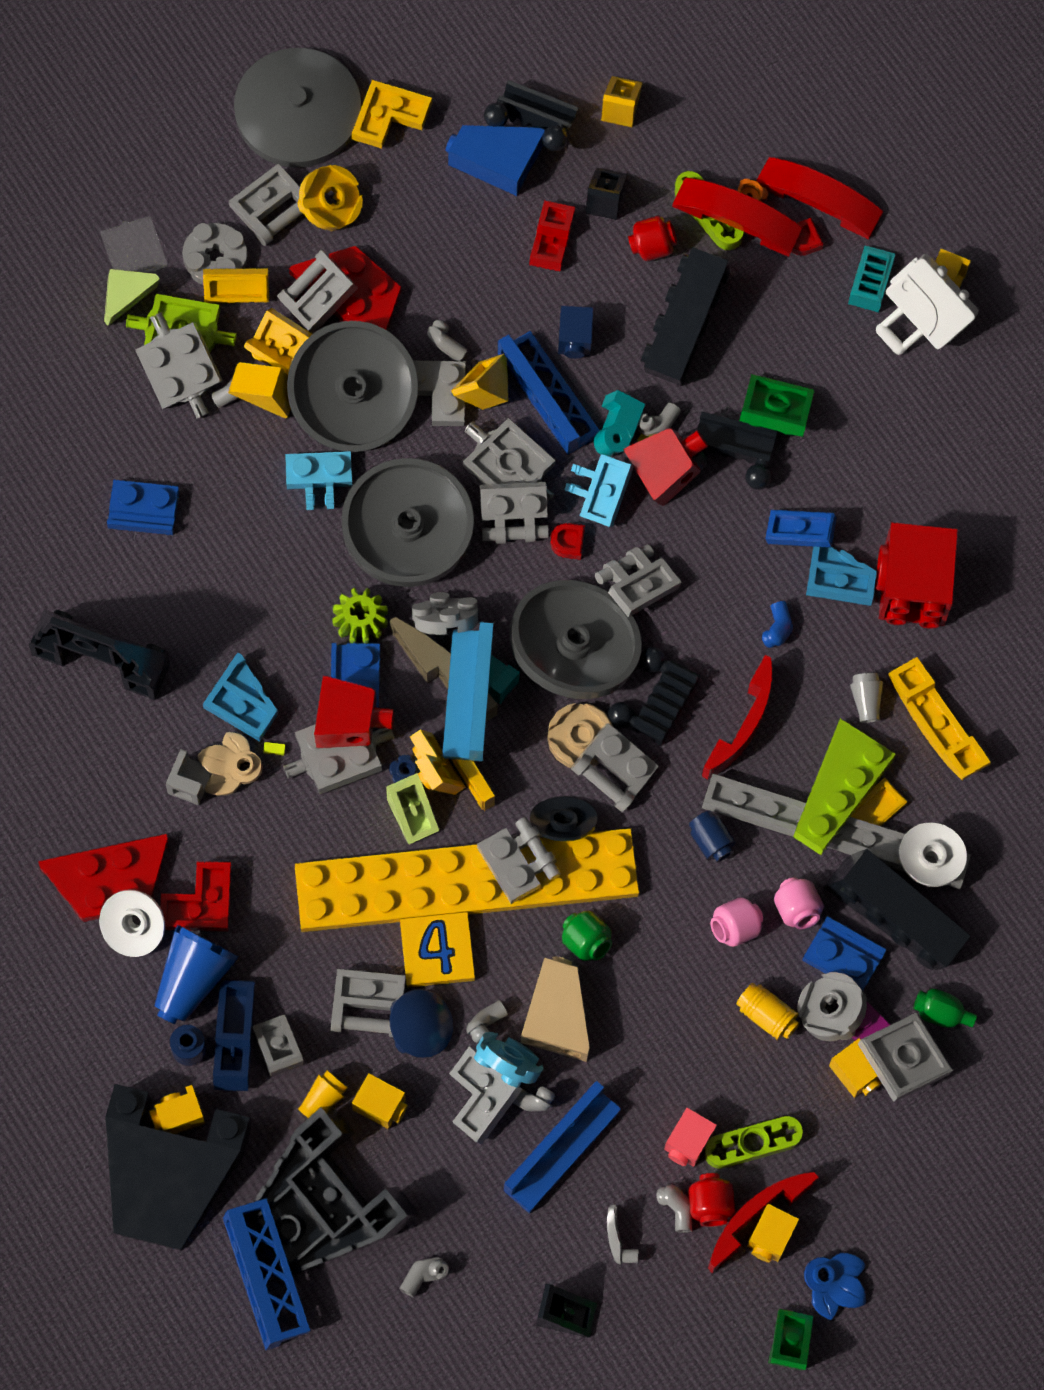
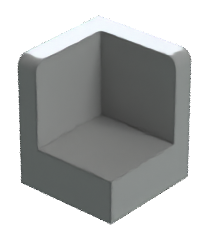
M180 749L166 782L167 793L199 805L212 773L208 772L200 762L190 759L188 751Z

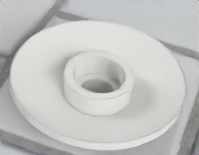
M923 823L911 828L904 835L899 847V859L904 871L913 880L926 886L938 887L952 883L961 875L966 865L967 852L964 842L951 828L939 823ZM933 856L936 859V863L928 862L925 857Z
M138 890L117 892L104 903L99 918L101 933L107 944L116 952L125 956L139 957L153 951L162 941L165 932L164 915L157 902L146 893ZM133 915L140 919L141 925H136L133 922Z

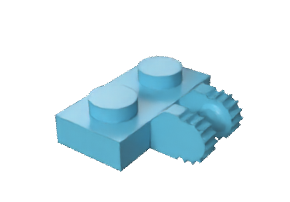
M351 451L285 454L287 489H305L306 510H314L315 495L313 494V488H326L325 505L327 509H334V487H352Z
M601 454L595 471L577 464L572 466L571 471L575 474L592 478L589 490L574 483H566L564 490L586 498L580 513L581 517L613 527L634 465Z

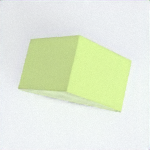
M110 269L107 282L104 322L108 326L156 289L160 278L152 273Z
M418 773L386 787L387 801L408 844L439 831Z

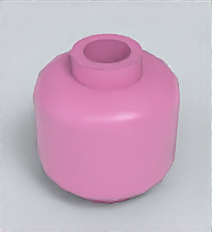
M792 877L783 881L774 897V903L784 923L799 930L815 925L819 921L824 908L813 882L807 879Z
M739 897L715 909L711 919V929L719 942L736 947L759 936L763 914L758 905L752 904L746 898Z

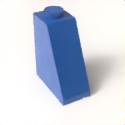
M462 125L458 134H452L447 143L445 151L448 152V165L517 196L544 146L542 136L545 130L534 127Z

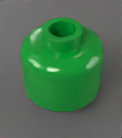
M583 911L578 914L573 913L563 923L562 943L580 960L597 961L610 950L612 946V930L592 911Z

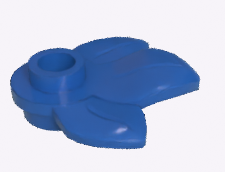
M839 1253L831 1259L825 1257L814 1258L806 1265L804 1279L807 1286L812 1290V1305L821 1316L832 1320L838 1310V1306L857 1308L865 1305V1290L857 1279L866 1266L862 1259L849 1253ZM821 1268L827 1272L825 1281H821L818 1277V1272Z

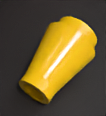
M326 1070L322 1076L318 1074L298 1110L309 1118L320 1107L333 1106L343 1099L344 1096L342 1094L346 1091L347 1087Z

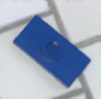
M771 510L765 539L768 544L832 547L837 518L835 513Z

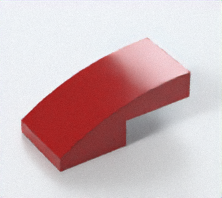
M544 200L529 265L561 271L575 207Z

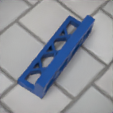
M529 331L514 341L510 335L498 340V355L505 354L507 368L567 455L594 440L596 433L600 430L532 332ZM527 343L535 352L533 362L527 361L519 350L520 347ZM538 358L543 364L537 363ZM535 370L550 373L552 376L551 387L544 386ZM555 383L559 386L560 389L555 388ZM553 395L568 399L570 402L568 413L560 409L553 399ZM573 408L577 414H572ZM570 420L584 423L589 432L580 437L571 425Z
M598 1081L587 1090L504 1183V1192L529 1214L621 1112V1108L603 1094L604 1087Z
M267 1198L227 1210L223 1221L265 1350L279 1347L282 1341L308 1334L310 1328ZM261 1209L265 1225L261 1233H258L246 1226L243 1215ZM266 1229L268 1230L270 1239L264 1236ZM250 1236L257 1239L254 1246L252 1244ZM260 1241L274 1248L276 1258L271 1267L257 1259L255 1251ZM277 1262L279 1263L281 1272L274 1269ZM261 1269L268 1272L265 1279L263 1277ZM271 1274L285 1281L287 1291L282 1300L268 1293L266 1284ZM288 1296H290L292 1305L285 1302ZM272 1302L278 1305L276 1312L274 1311ZM282 1308L296 1315L299 1324L298 1328L281 1332L277 1317Z

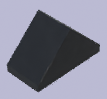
M596 168L587 191L586 214L617 220L627 174Z
M545 1284L536 1326L590 1338L597 1303L555 1285Z

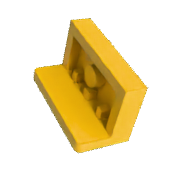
M271 308L266 311L254 337L246 341L244 348L250 351L256 360L268 363L274 367H281L288 376L289 368L296 352L312 333Z

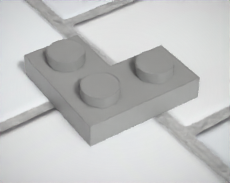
M413 361L418 379L417 396H432V426L464 427L465 401L454 397L451 390L465 377V361Z
M469 1046L449 1073L472 1093V1096L455 1117L453 1123L475 1142L483 1144L522 1091V1088L520 1086L516 1088L508 1085L502 1080V1074L493 1068L484 1067L476 1062L474 1056L477 1050Z

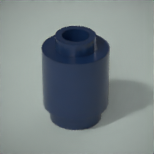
M711 810L698 815L688 824L692 830L690 832L692 838L708 861L715 859L716 862H721L734 852L732 847L736 843L720 817L718 815L714 816Z
M182 1025L171 1034L170 1047L178 1063L185 1066H193L202 1061L206 1054V1043L202 1032L197 1027ZM186 1041H193V1044L189 1047L182 1046Z

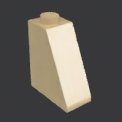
M552 957V960L544 958L521 1034V1043L587 1062L590 1047L578 968L571 966L572 962L562 957Z

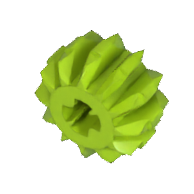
M356 588L351 589V598L341 594L339 596L341 604L333 606V613L337 615L332 618L333 626L340 627L338 635L341 638L350 634V643H355L358 637H362L363 643H369L370 634L379 639L381 636L379 628H386L388 625V620L384 617L388 614L387 606L380 605L382 602L380 595L370 598L371 592L368 588L364 590L363 595H358ZM362 612L365 619L359 620L355 614Z

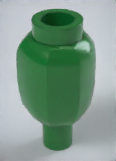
M933 988L927 992L920 990L913 1006L914 1010L919 1011L921 1019L941 1027L950 1028L959 1023L973 1027L977 1018L976 1014L964 1010V1006L958 998Z

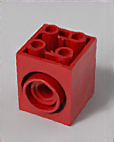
M891 522L885 545L882 544L880 546L877 562L876 590L881 591L880 620H886L887 623L892 625H904L906 622L919 623L921 627L929 629L945 625L953 600L958 529Z

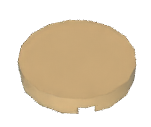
M576 703L567 705L557 711L550 721L547 734L549 749L557 761L571 768L602 727L607 723L612 726V722L604 711L594 705L586 703L585 705H576ZM593 758L590 764L595 767L599 762Z

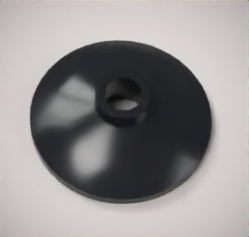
M553 797L538 803L532 809L530 823L532 827L536 826L538 828L540 836L554 841H574L592 833L597 826L598 817L595 809L581 799Z

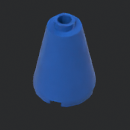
M177 925L154 1004L155 1007L160 1009L157 1016L172 1024H176L178 1019L185 1022L235 964L239 956Z

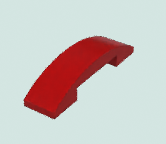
M769 157L756 180L769 193L782 199L785 194L841 220V227L868 240L883 214V211L874 203L845 184L821 172L787 160Z
M685 178L672 204V207L702 219L704 214L760 238V245L788 257L802 231V227L767 204L736 190L704 180Z
M764 656L750 681L748 693L755 696L756 700L732 744H729L721 739L718 740L704 766L703 778L708 780L712 777V774L717 775L731 765L742 754L756 734L765 713L771 689V657Z
M810 1172L791 1176L767 1187L750 1199L733 1216L720 1235L709 1262L708 1269L710 1272L714 1273L739 1251L741 1244L734 1236L764 1211L767 1203L771 1205L781 1196L791 1206L816 1184L819 1178L817 1174Z

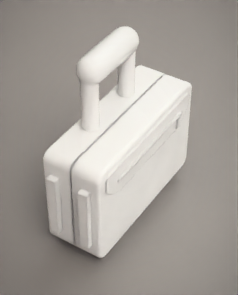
M924 254L919 259L917 257L914 258L890 281L891 284L887 288L886 294L898 308L876 326V332L897 355H902L923 335L936 349H941L971 324L979 311L968 299V291L960 290L949 278L947 268L939 266L928 254ZM903 314L918 328L904 342L889 328Z

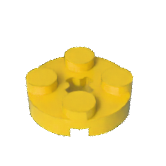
M329 165L327 167H320L306 175L300 186L297 204L300 212L305 214L312 224L324 230L336 231L352 223L358 217L363 199L362 195L359 196L357 188L359 184L354 175L341 166ZM333 191L335 193L333 198L337 203H327L325 193Z

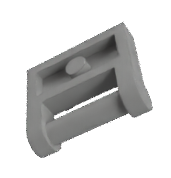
M279 164L275 165L229 200L231 209L251 229L259 242L264 246L273 241L274 235L303 214L300 212L297 204L300 186ZM292 197L296 201L294 205L266 226L260 222V220Z
M322 249L315 255L316 260L287 290L283 289L277 295L280 301L312 334L318 331L358 289L354 282ZM324 269H326L327 271L312 285V287L298 301H296L298 296L318 277V275Z
M607 723L575 761L571 770L578 776L582 774L615 802L614 806L618 810L623 812L632 803L637 793L659 766ZM593 758L628 786L624 792L590 764Z
M337 969L331 1031L341 1032L342 1029L388 1033L389 1037H393L390 1030V1020L344 1016L343 1011L344 1006L390 1011L392 1003L404 994L405 975Z

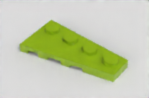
M840 718L793 837L822 855L894 761L896 754Z

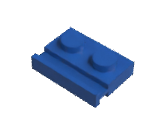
M113 480L109 517L107 519L108 529L173 535L179 486Z
M332 643L331 677L374 689L376 691L377 708H379L380 644L347 643V645H337V643Z
M827 916L802 961L825 974L829 972L846 974L864 991L886 949Z

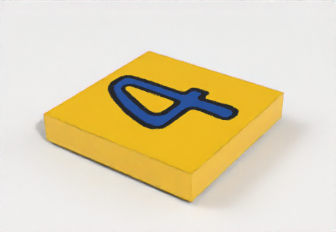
M468 912L400 919L407 988L475 981Z

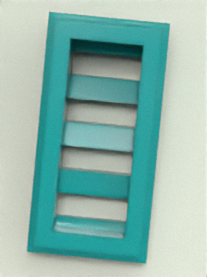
M864 246L849 297V305L879 312L895 253ZM868 256L887 261L886 265L867 260ZM865 266L884 271L883 275L867 271ZM862 276L881 281V283L876 284L862 280ZM861 286L872 290L878 291V293L874 294L867 291L859 290V287Z

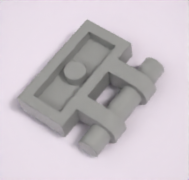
M546 482L480 485L482 521L495 520V528H482L483 541H496V544H506V540L525 539V543L535 542V539L548 538V525L535 526L534 519L548 517ZM524 518V526L505 527V519Z
M648 544L641 548L634 547L626 552L625 557L618 561H609L603 565L602 570L595 573V578L599 584H604L609 580L616 583L611 586L608 593L627 617L679 589L682 583L663 558L653 563L650 562L648 558L654 555V551ZM631 568L638 570L630 576L625 572Z
M523 817L515 823L521 833L513 839L507 828L477 844L478 851L510 904L540 888L541 884L535 875L544 871L550 881L561 875L555 865L557 862L552 852L546 850L540 840L541 834L536 826L532 827L527 817ZM526 846H529L536 857V860L530 864L527 863L520 851Z

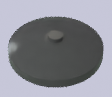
M308 48L283 49L264 56L246 71L238 84L235 94V120L245 143L263 159L285 167H310L332 159L351 142L352 131L361 110L360 92L352 74L341 62L332 56Z
M342 321L316 331L298 349L288 372L287 395L296 421L315 441L338 451H366L390 441L407 424L417 401L418 379L410 354L404 345L390 332L367 322Z
M394 459L371 468L352 486L342 510L343 539L352 559L371 577L394 586H421L446 576L462 561L469 549L473 536V508L462 484L446 469L421 459Z
M558 580L534 588L519 602L509 628L511 650L521 669L529 678L544 689L567 698L594 699L617 691L630 679L641 655V635L634 617H627L607 591L586 582Z

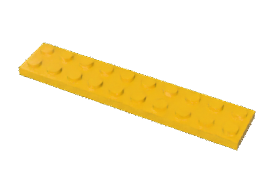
M631 828L592 832L588 836L574 841H554L540 838L546 850L552 852L557 860L555 865L561 875L551 881L544 871L535 875L541 884L540 888L513 904H510L478 851L477 845L295 863L301 932L400 922V919L463 912H468V915L638 897L639 890ZM529 846L520 850L528 864L536 860Z

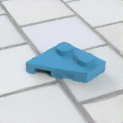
M813 547L806 595L871 606L877 571L865 563L857 562L851 554L843 549L838 552L832 547Z
M238 652L203 703L204 709L259 742L278 715L277 709L270 698L266 696L256 676L254 677L242 654Z

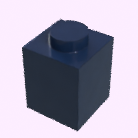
M561 306L558 354L572 359L590 356L593 322L592 307Z

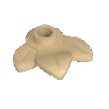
M226 732L223 738V746H208L198 754V760L208 772L212 773L205 787V791L211 795L232 794L241 784H250L256 781L262 773L261 759L257 754L250 751L248 740L238 733ZM244 762H249L250 767L245 771H241L240 765Z

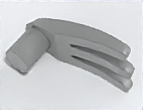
M616 1204L610 1205L607 1214V1232L614 1260L619 1265L622 1263H639V1249H622L617 1222Z

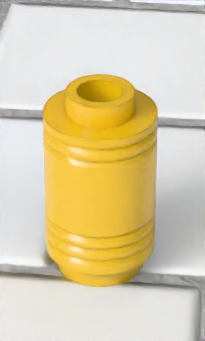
M751 983L736 1003L740 1007L739 1011L741 1013H744L745 1016L764 1031L775 1037L777 1041L782 1037L788 1039L800 1024L796 1021L798 1013L773 993H770L761 984L757 986Z

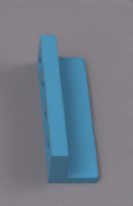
M480 622L479 631L468 630L458 633V629L453 630L443 742V758L483 761L493 623Z

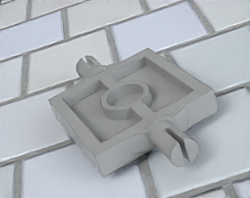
M163 312L150 317L158 336L150 343L135 350L162 409H166L178 402L189 401L196 419L209 414L201 395L208 388L223 382L196 322H192L180 329H169Z
M509 418L497 429L487 434L474 421L464 431L477 442V446L463 461V467L483 485L541 482L543 476L555 466V459ZM547 489L548 503L554 496V493Z
M315 725L295 732V737L301 749V759L283 765V769L287 779L307 772L314 780L319 794H323L382 771L381 763L376 754V745L394 739V735L391 729L382 728L373 732L371 744L368 746L316 748L314 737Z

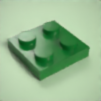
M751 374L739 421L754 427H764L780 431L786 435L803 437L814 390Z

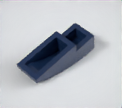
M220 981L213 1069L214 1090L248 1091L255 996V982Z

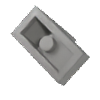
M285 1014L252 1026L271 1077L303 1065L301 1052Z

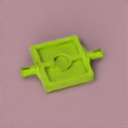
M156 294L153 308L147 318L127 315L126 328L145 331L144 345L150 343L158 336L150 317L163 312L169 329H180L192 322H196L209 352H211L216 343L235 346L237 333L218 330L217 322L220 306L217 304Z

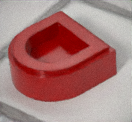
M808 218L797 222L802 227V231L792 253L804 256L822 250L823 242L812 219Z
M564 523L555 527L550 539L553 552L563 558L581 560L585 525Z

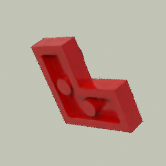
M197 862L195 894L161 893L160 908L165 919V930H175L177 925H180L190 931L228 932L231 862Z

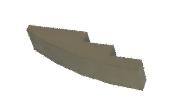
M397 617L391 619V633L426 683L439 677L448 690L451 653L426 634ZM489 693L486 722L495 717L498 712V704Z

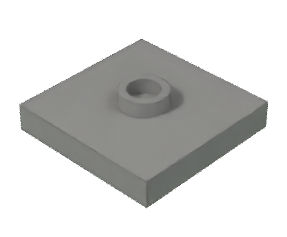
M917 1012L861 1039L858 1043V1046L893 1102L948 1076L953 1071Z

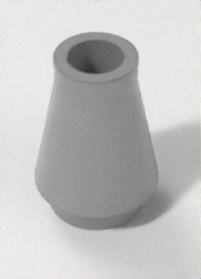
M863 673L852 676L853 683L850 684L859 713L860 722L880 721L879 712L883 681H880L879 674Z

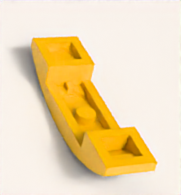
M918 657L889 672V677L897 693L925 738L946 765L962 781L991 764V761L973 736L968 737L934 688V680Z

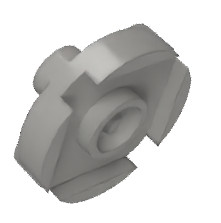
M198 224L186 238L183 245L184 265L191 274V277L202 285L203 269H245L247 264V248L242 234L225 224ZM213 249H219L220 253L224 255L223 257H217L216 261H211L210 255L207 253Z
M445 592L433 593L430 595V600L412 606L413 624L415 623V628L418 631L435 635L447 634V628L454 627L458 628V633L471 630L478 624L477 599L471 597L461 599L450 598V595Z
M838 972L823 974V978L815 983L811 981L802 990L797 1005L798 1015L802 1020L803 1026L817 1039L823 1041L851 1039L865 1017L867 1008L866 994L846 974ZM837 1000L838 1009L829 1014L825 1006Z

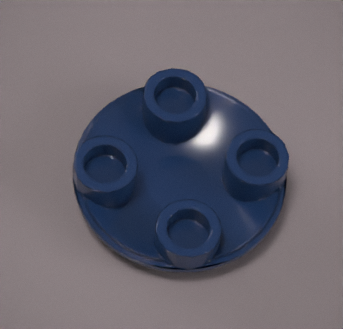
M412 990L403 994L392 1003L390 1007V1030L399 1052L408 1053L414 1057L427 1058L439 1054L446 1048L453 1033V1019L448 1006L438 995L427 990Z

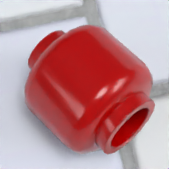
M660 215L637 221L633 226V235L628 236L632 253H639L646 262L671 255L673 246L678 244L671 220L666 221Z
M706 1173L700 1175L699 1181L689 1187L690 1213L693 1219L700 1221V1225L704 1227H716L728 1223L727 1219L735 1213L734 1191L731 1182L720 1179V1174Z

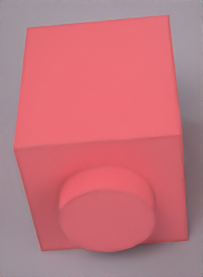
M686 1108L668 1138L664 1150L669 1152L668 1157L681 1166H686L688 1163L694 1167L703 1153L706 1144L713 1136L717 1125Z

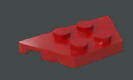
M356 246L328 254L358 287L334 315L341 321H362L387 330L393 317V310L401 294V286ZM316 258L292 265L289 268V274L297 280ZM324 269L306 289L309 290L327 270Z
M167 834L46 859L38 861L41 871L50 879L62 897L67 900L83 922L99 919L104 903L117 892L138 890L153 898L155 884L161 871L162 859L169 842Z

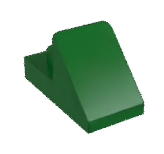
M783 1309L778 1310L773 1344L768 1360L769 1364L801 1371L806 1370L813 1316Z

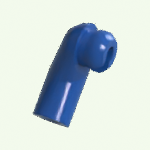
M779 601L770 606L775 622L770 627V630H766L762 634V641L768 648H773L775 645H783L793 631V624L786 601Z

